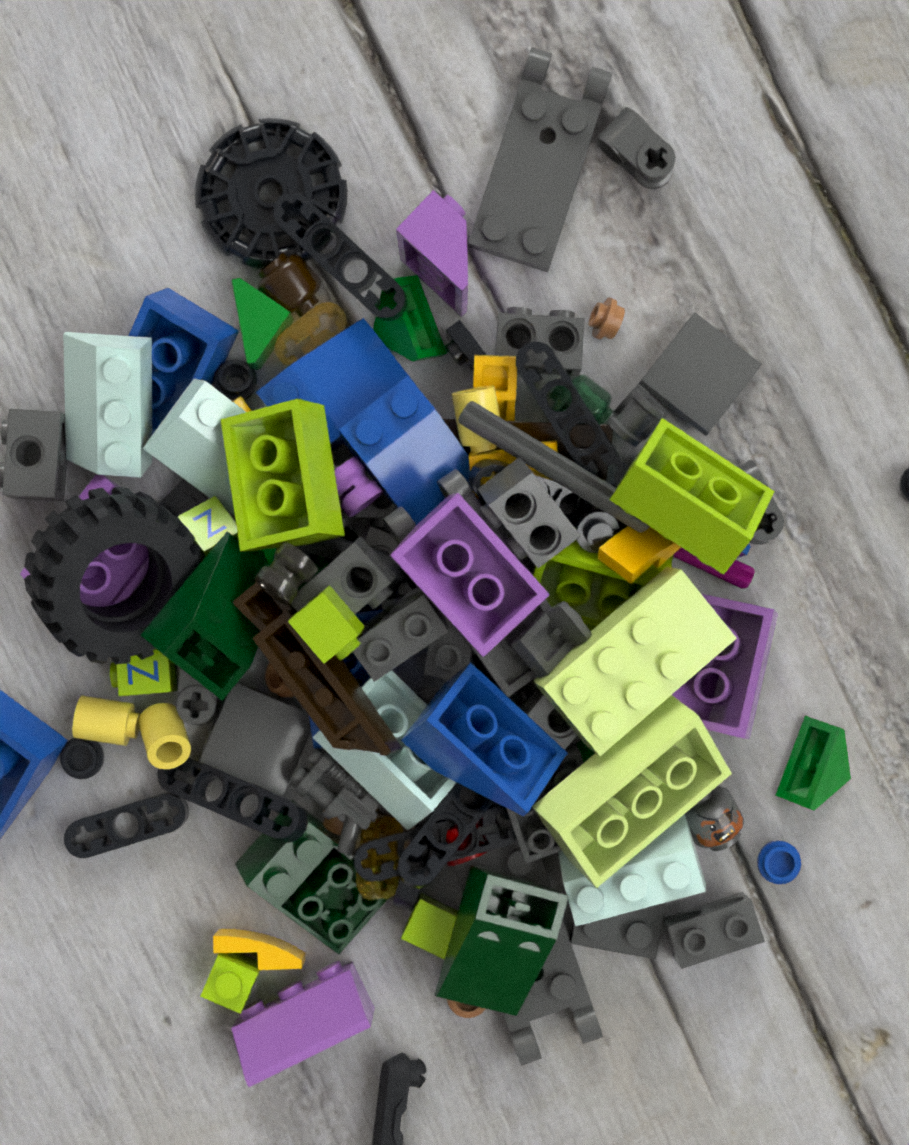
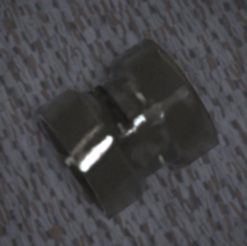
M283 542L274 553V561L269 566H263L254 576V580L273 599L285 606H289L298 596V587L302 583L309 582L317 573L318 568L300 549L290 543Z

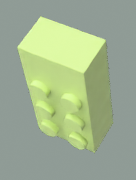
M665 567L595 627L587 641L574 646L549 674L541 678L537 677L533 682L584 744L601 756L737 638L682 569Z
M671 695L603 755L599 756L595 753L532 807L567 859L598 888L732 773L699 715Z

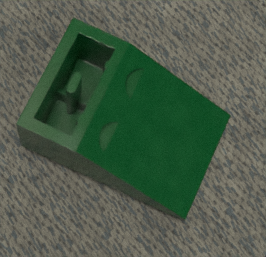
M226 532L141 636L223 701L250 668L258 650V646L252 638L261 632L234 605L233 601L265 574L276 573L251 551H240L239 541L229 532Z
M303 808L307 814L308 825L301 838L297 841L286 843L262 833L238 859L235 865L248 888L339 955L394 894L396 889L386 880L371 882L359 876L353 867V855L336 851L340 838L327 830L319 819ZM279 814L273 821L282 826L289 827L293 819ZM361 860L362 867H369L373 873H377L367 862Z
M471 866L434 995L517 1016L557 940L569 896L546 885Z

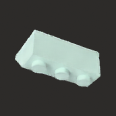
M65 332L63 334L66 460L98 475L141 478L152 464V455L142 449L152 436V338Z
M193 379L142 449L207 497L212 498L216 496L224 508L235 516L220 419L246 412L208 382Z
M391 670L375 682L370 677L361 688L401 746L399 750L384 756L376 752L333 748L320 730L312 738L397 821L409 830L432 813L457 782L431 769L401 741L427 707V704Z
M685 814L598 888L567 859L563 851L558 852L563 884L566 894L569 896L568 901L575 926L706 892V882Z

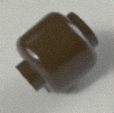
M282 252L272 263L258 273L261 278L258 290L290 311L291 314L296 312L299 317H302L319 302L315 294L320 289L321 280L299 254H291L287 257Z

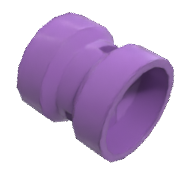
M357 456L349 459L334 470L338 496L342 501L341 508L349 518L361 512L384 492L375 480H369L364 474L365 466Z

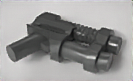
M317 748L307 760L314 768L308 773L301 767L290 781L297 786L294 791L301 797L307 794L325 810L322 813L324 817L331 819L338 816V819L344 822L336 851L353 855L360 828L367 829L371 821L375 822L378 815L376 809L380 810L382 805L328 752L325 754L321 749ZM325 772L343 787V790L337 797L318 781Z

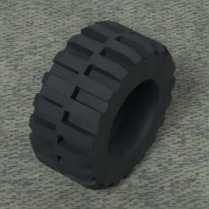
M114 487L111 495L103 488L89 490V498L81 500L75 495L65 501L68 506L67 509L60 514L53 510L45 518L49 526L44 532L36 530L31 540L36 551L35 553L29 552L26 554L24 565L30 573L24 579L26 592L32 598L30 603L54 638L59 643H63L69 652L78 657L86 655L90 662L100 664L106 663L108 657H110L115 665L130 663L131 656L137 655L141 660L154 655L152 649L155 647L144 639L141 634L204 560L201 549L194 543L195 537L175 515L163 504L158 503L151 496L139 491L134 494L128 488ZM124 543H138L147 547L149 563L146 576L139 588L130 597L117 604L104 607L89 606L82 603L80 600L82 577L95 557L110 547Z

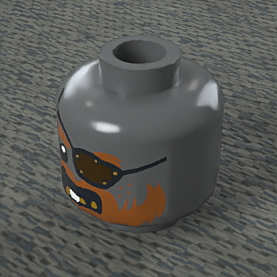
M717 786L685 813L693 841L699 847L710 848L712 851L724 850L736 843L741 836L740 831L744 825V817L727 788Z

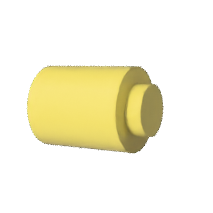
M482 386L452 393L461 446H470L472 453L496 449V445L464 427L458 421L462 410L470 401L476 402L500 417L495 386Z
M81 695L74 712L73 737L127 746L130 738L136 739L140 729L138 722L141 713L135 712L134 703Z
M157 703L146 708L141 713L138 723L149 762L159 769H172L182 765L190 756L191 745L184 722L177 713L176 706L169 703Z

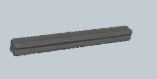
M470 401L462 410L458 421L464 427L516 458L521 457L530 467L637 532L643 533L650 527L635 516L627 514L621 507L609 500L616 490L614 486L476 402Z

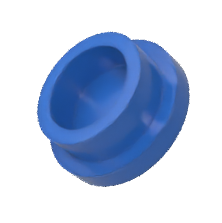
M780 840L771 841L760 850L757 857V867L760 874L767 881L773 884H786L794 880L801 868V858L797 849L791 844Z

